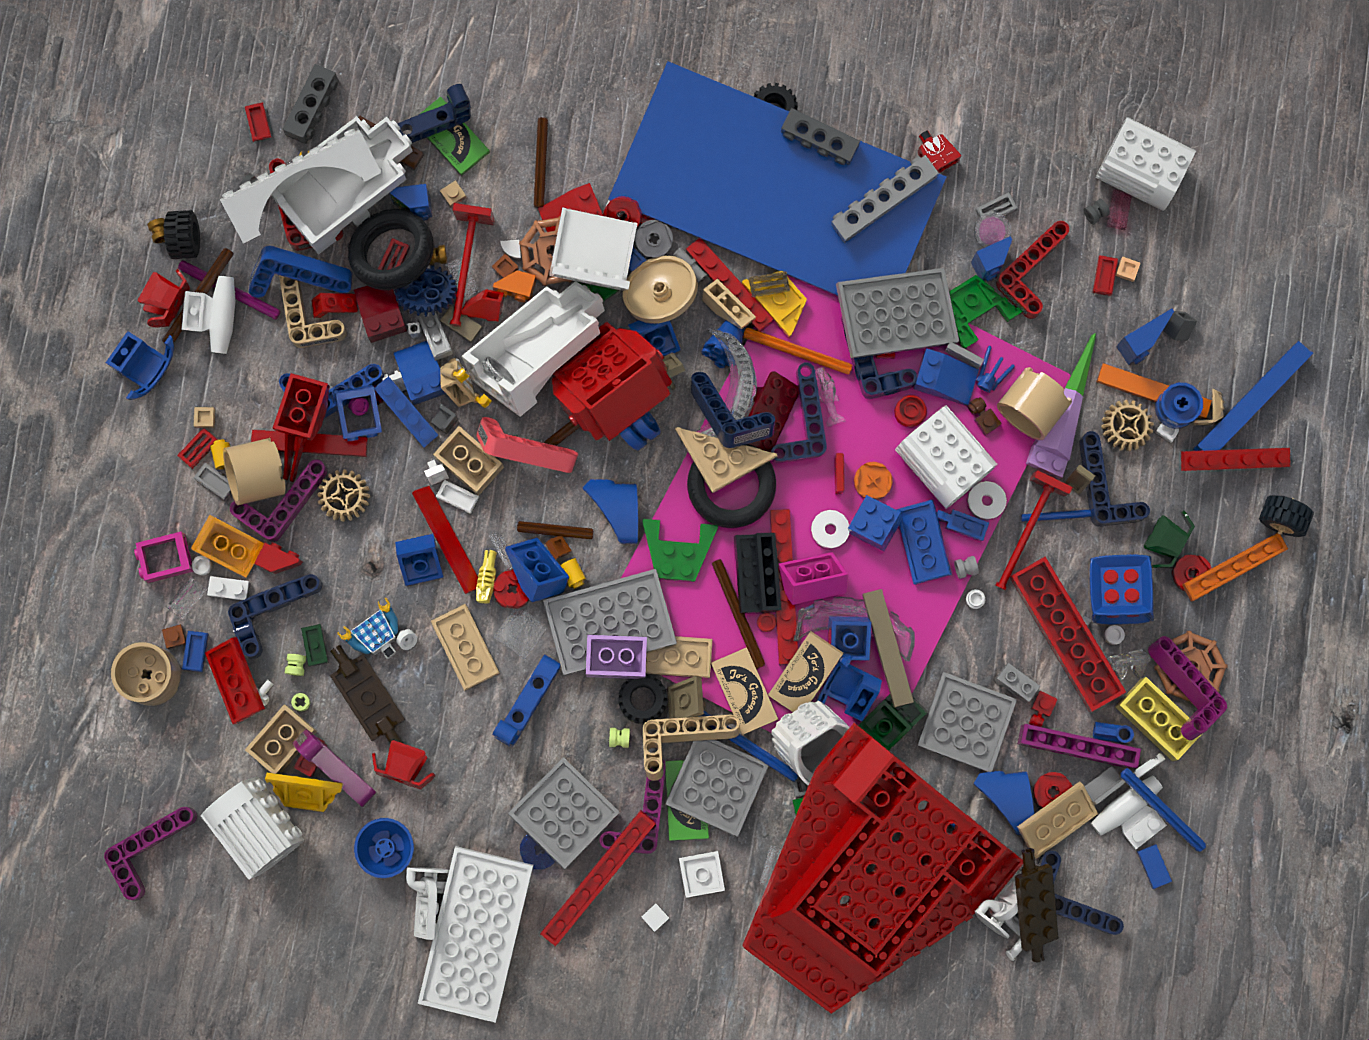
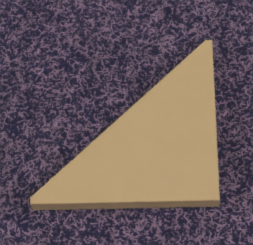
M680 427L675 428L712 493L777 457L776 453L763 451L747 445L726 448L718 438L681 429Z

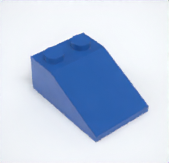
M1173 308L1128 334L1119 342L1116 347L1128 365L1133 362L1138 364L1150 354L1148 351L1154 346L1174 313Z
M428 341L394 352L413 406L446 394L441 388L438 361H435Z
M926 348L913 389L968 406L979 369L944 353Z
M538 538L506 546L505 550L519 585L531 602L564 592L569 576Z

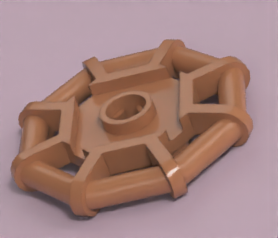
M561 216L547 220H535L522 241H519L523 271L536 275V279L543 286L572 282V280L549 277L553 256L550 253L548 254V250H551V246L555 248ZM556 226L555 231H543L545 227ZM537 231H539L540 236L537 242L534 244L529 243ZM528 247L533 248L534 260L531 262ZM536 264L542 266L545 269L544 275L533 266Z
M1186 631L1185 634L1171 639L1176 646L1187 641V648L1181 651L1219 692V687L1228 665L1225 664L1216 645L1217 642L1196 635L1192 631ZM1193 642L1204 645L1206 648L1204 650L1196 649V647H1193ZM1209 651H1211L1217 664H1212L1207 654ZM1158 664L1154 666V670L1157 671L1166 689V694L1174 695L1193 704L1181 690L1176 688L1177 685L1175 683L1171 684L1168 675ZM1212 669H1217L1212 683L1209 680L1210 672Z

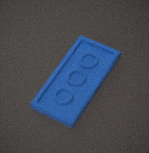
M934 500L896 509L901 512L903 517L899 527L913 584L916 585L952 575Z

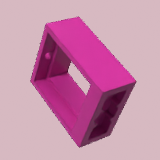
M182 531L136 543L137 549H134V553L141 565L138 568L139 575L147 583L194 572L191 566L192 560L186 534ZM176 541L181 566L150 574L144 548Z

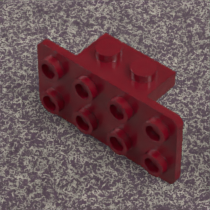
M775 371L769 373L763 387H753L750 403L742 417L745 418L764 412L775 416L773 436L749 443L767 452H771V449L776 445L799 395L798 385Z

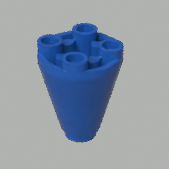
M725 320L717 330L728 333L742 346L744 328L740 329ZM714 332L705 342L701 353L714 361V364L719 368L736 366L737 361L730 347Z

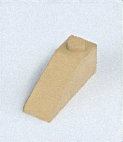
M718 279L703 289L702 301L715 314L738 328L743 329L756 319V316Z

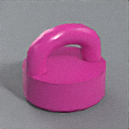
M364 397L352 398L348 408L355 415L360 416L368 411L369 402Z

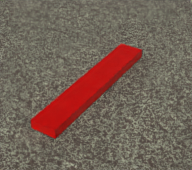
M252 430L251 442L270 438L271 442L274 441L278 451L285 452V433ZM316 434L312 441L306 440L302 453L367 457L368 438L358 436V440L347 441V439H343L342 435ZM295 436L294 452H296L297 443H298V439H299V437H296V436Z
M430 485L412 492V495L464 593L468 594L476 591L478 576Z

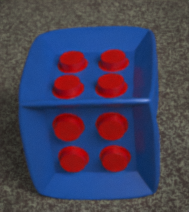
M1131 554L1090 558V596L1093 623L1138 624L1154 621L1151 556Z

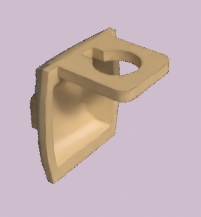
M1212 389L1213 420H1194L1193 425H1216L1224 418L1225 401H1223L1221 392Z

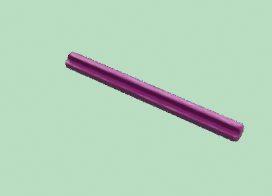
M184 260L178 265L180 271L201 282L207 274L206 271ZM216 280V282L213 284V286H212L213 288L216 287L217 280ZM235 287L236 300L275 320L278 319L281 313L279 309Z

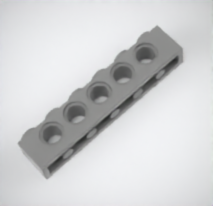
M926 155L922 158L920 156L916 157L910 162L911 166L906 169L902 167L895 173L896 176L891 180L887 178L879 184L880 188L875 191L871 189L864 194L865 198L860 202L856 200L848 206L849 210L844 213L840 211L833 216L831 225L844 243L938 177V171ZM911 172H918L920 178L917 180L910 177ZM902 183L904 189L898 191L894 188V184ZM880 194H886L888 195L889 200L886 202H882L879 200L878 196ZM871 205L873 211L866 213L863 210V206ZM849 216H855L857 217L858 222L855 224H850L847 218Z

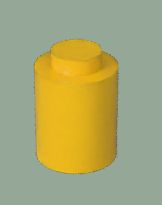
M221 439L214 441V444L210 446L216 470L225 469L223 449L230 447L229 442Z
M576 558L560 565L569 576L567 582L569 588L577 589L584 585L583 581L586 580V577Z

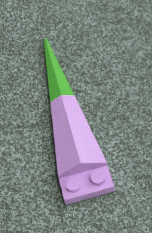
M1096 333L1091 335L1064 388V395L1072 399L1071 405L1044 440H1035L1026 462L1027 465L1057 479L1063 478L1067 462L1070 460Z

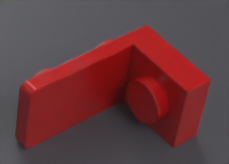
M320 293L311 300L314 318H322L327 313H356L358 311L355 294Z

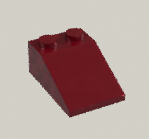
M368 285L354 289L363 324L371 343L407 332L393 289L378 290Z

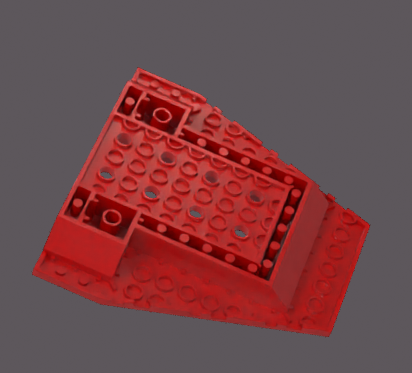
M853 723L813 773L742 946L832 1014L851 1001L850 998L860 991L863 993L869 988V985L875 981L879 982L904 965V961L912 956H917L921 953L922 949L938 942L954 931V927L963 921L967 922L973 918L972 915L975 914L976 909L983 901L996 898L1023 865V860L923 780L856 723ZM921 801H926V807L922 810H919V803ZM955 824L954 830L947 832L948 825ZM900 832V839L892 841V836ZM929 855L928 862L921 864V858ZM875 864L872 872H866L868 865ZM902 886L903 892L895 895V890ZM843 896H849L847 903L840 904V899ZM871 919H878L876 925L869 926Z

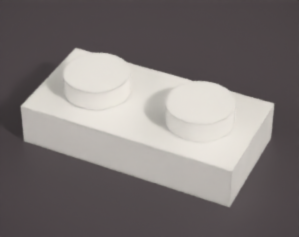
M210 576L207 595L242 601L248 598L250 582Z

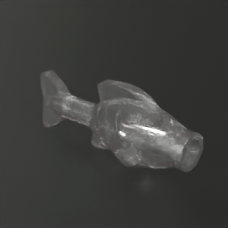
M825 367L816 369L820 403L824 402L827 405L830 415L826 426L830 427L836 423L845 422V418L837 414L834 401H839L834 380L826 372Z

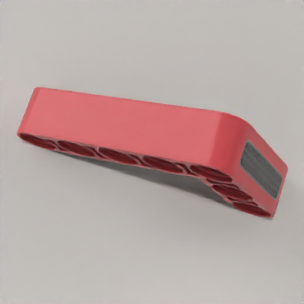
M482 417L476 434L483 451L489 455L561 472L571 473L578 457L577 452L568 448L504 434L499 423L489 417Z

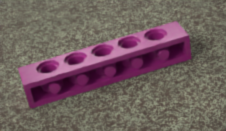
M1029 724L1021 725L1017 745L1128 769L1138 768L1141 752L1140 748Z

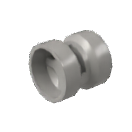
M974 556L967 557L964 561L961 559L954 561L956 574L959 579L965 578L967 574L972 576L979 574L977 561Z

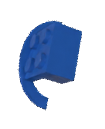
M127 331L105 362L113 370L141 387L135 391L131 390L126 397L127 399L134 400L146 395L162 378L174 353V342L171 335L165 341L166 348L163 355Z
M847 655L840 658L833 668L817 701L824 704L827 697L830 696L846 704L845 714L863 721L880 692L882 680L850 665L852 655Z

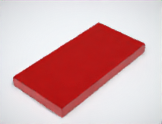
M232 637L205 652L233 725L265 709L237 637Z

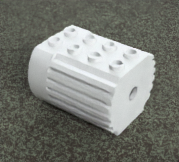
M1127 117L1109 148L1096 178L1164 211L1175 195L1196 150Z
M947 405L914 430L895 449L946 509L998 465Z
M822 702L803 703L796 711L784 715L776 723V727L772 730V735L774 736L772 741L775 744L774 748L778 755L804 783L809 785L815 769L850 727Z
M258 776L241 781L213 802L201 815L249 880L272 868L304 842L301 830L291 823L289 814L279 807L276 797L270 794L266 784Z

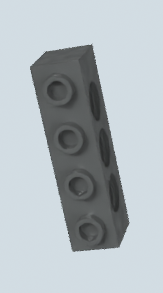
M314 64L283 127L286 136L304 144L307 143L308 139H312L315 131L314 127L316 123L321 121L322 111L324 107L328 106L331 99L330 95L338 86L339 81L335 72ZM324 86L323 90L316 91L317 87ZM311 102H316L314 107H308ZM304 118H307V119H308L307 123H305V124H301V123H300V121H301L302 119H304Z
M791 108L781 128V133H783L785 138L792 141L796 139L805 148L810 149L812 147L817 149V153L824 157L829 155L835 158L834 161L841 165H845V163L850 165L860 144V140ZM800 126H804L808 131L805 134H800L797 129ZM821 134L825 137V140L817 142L814 137ZM833 143H840L842 148L836 151L832 149L831 145Z

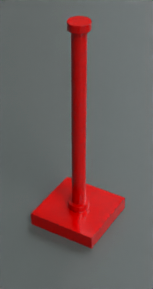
M454 203L453 213L456 220L468 222L453 318L450 320V325L461 327L460 317L476 223L494 225L495 218L492 208Z
M1038 470L1032 474L1030 481L1043 486L1044 490L999 582L995 584L996 587L1002 590L1007 588L1006 584L1050 493L1055 492L1065 497L1070 494L1073 488Z

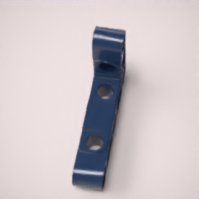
M455 84L447 89V104L397 123L402 136L405 135L403 131H412L407 136L414 143L467 122L471 118V105L463 85ZM441 116L446 117L444 121L438 120Z
M873 356L851 359L862 395L865 398L873 399L909 390L917 381V374L913 369H904L878 375ZM903 376H910L912 378V382H905L903 380ZM873 385L876 391L869 392L866 386Z
M309 574L231 605L228 615L243 654L255 659L260 657L263 651L259 635L255 632L252 623L253 619H255L254 617L266 612L271 613L291 605V602L317 594L322 589L321 580L317 576ZM313 579L316 580L315 588L309 589L308 582ZM274 594L280 595V600L277 603L271 602ZM239 608H242V616L236 618L235 611ZM255 644L257 647L255 653L249 654L248 647Z

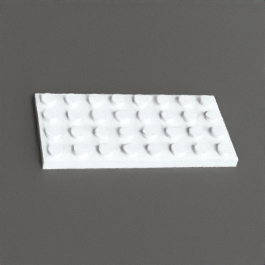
M455 846L437 920V933L432 941L418 1004L496 1023L532 874V864Z

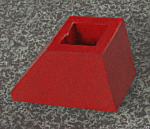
M485 289L465 301L461 314L471 318L477 317L487 321L498 322L502 314L504 293Z
M271 542L270 545L264 543L254 564L273 574H278L300 566L303 561L299 559L300 555L290 550L286 553L281 550L282 547Z

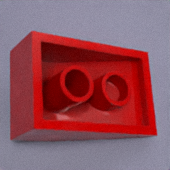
M590 183L574 188L543 205V207L538 208L542 220L559 218L562 208L603 216ZM556 226L545 228L547 232L555 231Z

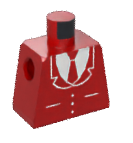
M927 130L919 135L923 144L917 151L918 156L922 158L926 155L938 173L943 172L960 161L961 154L943 134L933 138Z

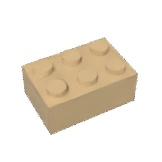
M460 426L433 454L438 462L443 464L446 469L478 496L504 468L502 462L495 456L485 453L480 443Z
M284 704L248 745L245 751L271 773L281 774L299 754L293 745L297 737L306 728L314 735L318 731L289 706Z

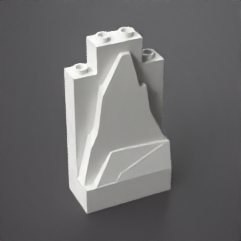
M356 116L318 145L320 148L327 146V141L335 137L340 139L345 136V132L351 129L359 130L381 174L364 182L360 176L344 169L313 167L294 173L280 183L272 192V198L318 255L336 242L335 237L345 226L406 180L404 175L406 171L398 162L413 152L410 146L412 142L406 134L402 136L399 132L400 127L394 120L390 121L386 117L370 128L364 119L360 121Z
M576 281L560 294L556 290L553 291L545 287L462 355L472 381L521 417L537 403L536 395L552 374L600 334L599 322L596 318L605 311L602 304L603 299L599 294L591 292L586 285H581ZM488 357L500 363L512 375L515 383L501 376L489 363Z

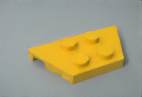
M783 271L775 272L772 275H762L759 278L750 280L744 279L742 284L790 338L807 298Z
M267 773L265 777L266 783L271 782L274 786L273 792L280 798L281 803L285 807L320 812L326 810L328 804L332 803L335 795L341 792L343 783Z

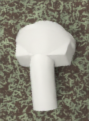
M269 680L260 689L257 688L264 706L269 702V697L266 693L274 685Z

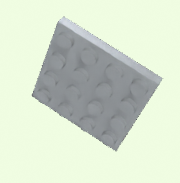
M943 672L917 746L985 772H992L1017 699Z
M717 740L693 741L665 805L738 837L769 765Z
M563 757L516 804L508 815L565 870L620 812Z

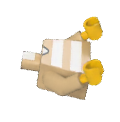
M450 359L448 363L440 368L441 388L458 407L474 402L487 408L492 402L485 394L480 397L479 394L474 392L470 374L461 365L459 359Z

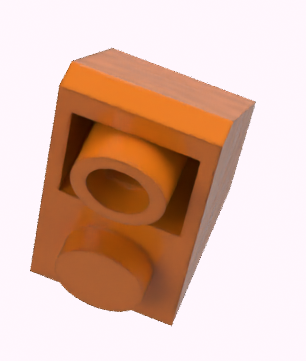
M517 270L495 282L493 290L503 292L505 298L511 296L515 297L514 299L519 302L530 301L537 281L536 275Z

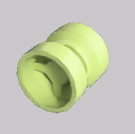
M287 654L286 660L288 665L285 667L284 673L304 676L305 670L303 665L306 662L307 656Z
M610 728L609 747L622 746L623 748H629L630 728L622 730Z

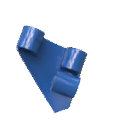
M590 479L584 485L583 490L603 512L613 528L619 544H637V485L615 484L612 480Z
M1003 771L979 773L973 785L998 808L1010 823L1016 835H1021L1017 826L1034 815L1032 793L1027 772L1005 774Z

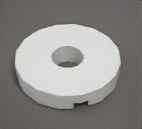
M989 481L980 482L975 485L969 492L967 499L972 514L983 520H991L998 517L1005 509L1007 501L1003 489L996 483ZM989 496L992 499V504L989 506L984 505L982 497Z
M827 510L821 512L812 522L811 532L813 539L823 548L832 549L840 547L849 536L848 520L838 511ZM829 524L836 528V532L832 535L827 534L825 531V527Z
M1159 753L1156 755L1157 758L1150 759L1136 769L1134 773L1140 779L1165 760L1164 756Z

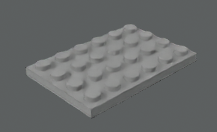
M944 268L836 283L851 359L959 342Z
M656 569L543 600L564 676L586 670L587 635L647 637L646 653L677 644Z

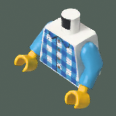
M385 598L387 602L385 606L380 605L378 601L380 610L350 631L346 626H343L346 634L341 635L337 632L338 636L346 640L354 650L364 654L373 653L374 655L381 651L386 659L391 658L396 654L391 643L397 639L395 635L398 633V619L390 607L389 599Z

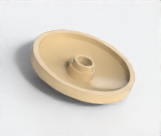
M674 256L651 258L630 273L626 281H630L629 289L623 291V300L630 314L636 319L646 323L667 322L680 316L693 303L698 290L697 277L692 267L683 259Z

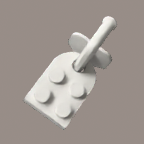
M1023 866L1019 868L994 900L983 901L975 911L976 916L987 927L1007 939L1010 936L1001 928L1003 923L1008 925L1020 937L1019 919L1015 916L1018 913L1015 876L1021 874ZM988 909L990 914L993 916L991 918H988L986 915H984ZM1021 938L1009 951H1006V955L1011 961H1014L1015 957L1022 951Z
M409 867L407 868L406 880L408 885L417 891L414 936L426 940H434V935L437 933V923H435L439 911L437 893H444L446 886L445 881H437V873H449V870ZM416 871L424 872L425 877H422L420 881H415Z

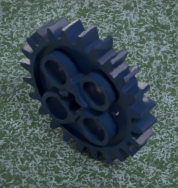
M432 265L417 280L394 291L396 301H398L399 306H403L404 311L409 309L410 314L416 311L417 316L424 313L425 317H427L429 312L434 316L435 311L442 313V308L449 309L448 304L453 305V299H456L457 287L456 281L453 280V275H448L447 270L442 272L441 267L435 270L434 265Z

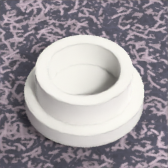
M971 590L966 595V603L970 608L979 609L985 603V595L980 590Z

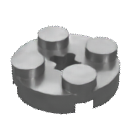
M649 220L641 224L635 236V245L638 251L646 258L664 256L670 250L673 241L670 228L658 220ZM654 234L655 237H659L657 244L649 242L650 235Z

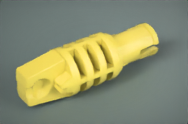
M485 550L483 566L479 569L476 586V601L478 603H490L497 572L494 566L497 552L493 550Z

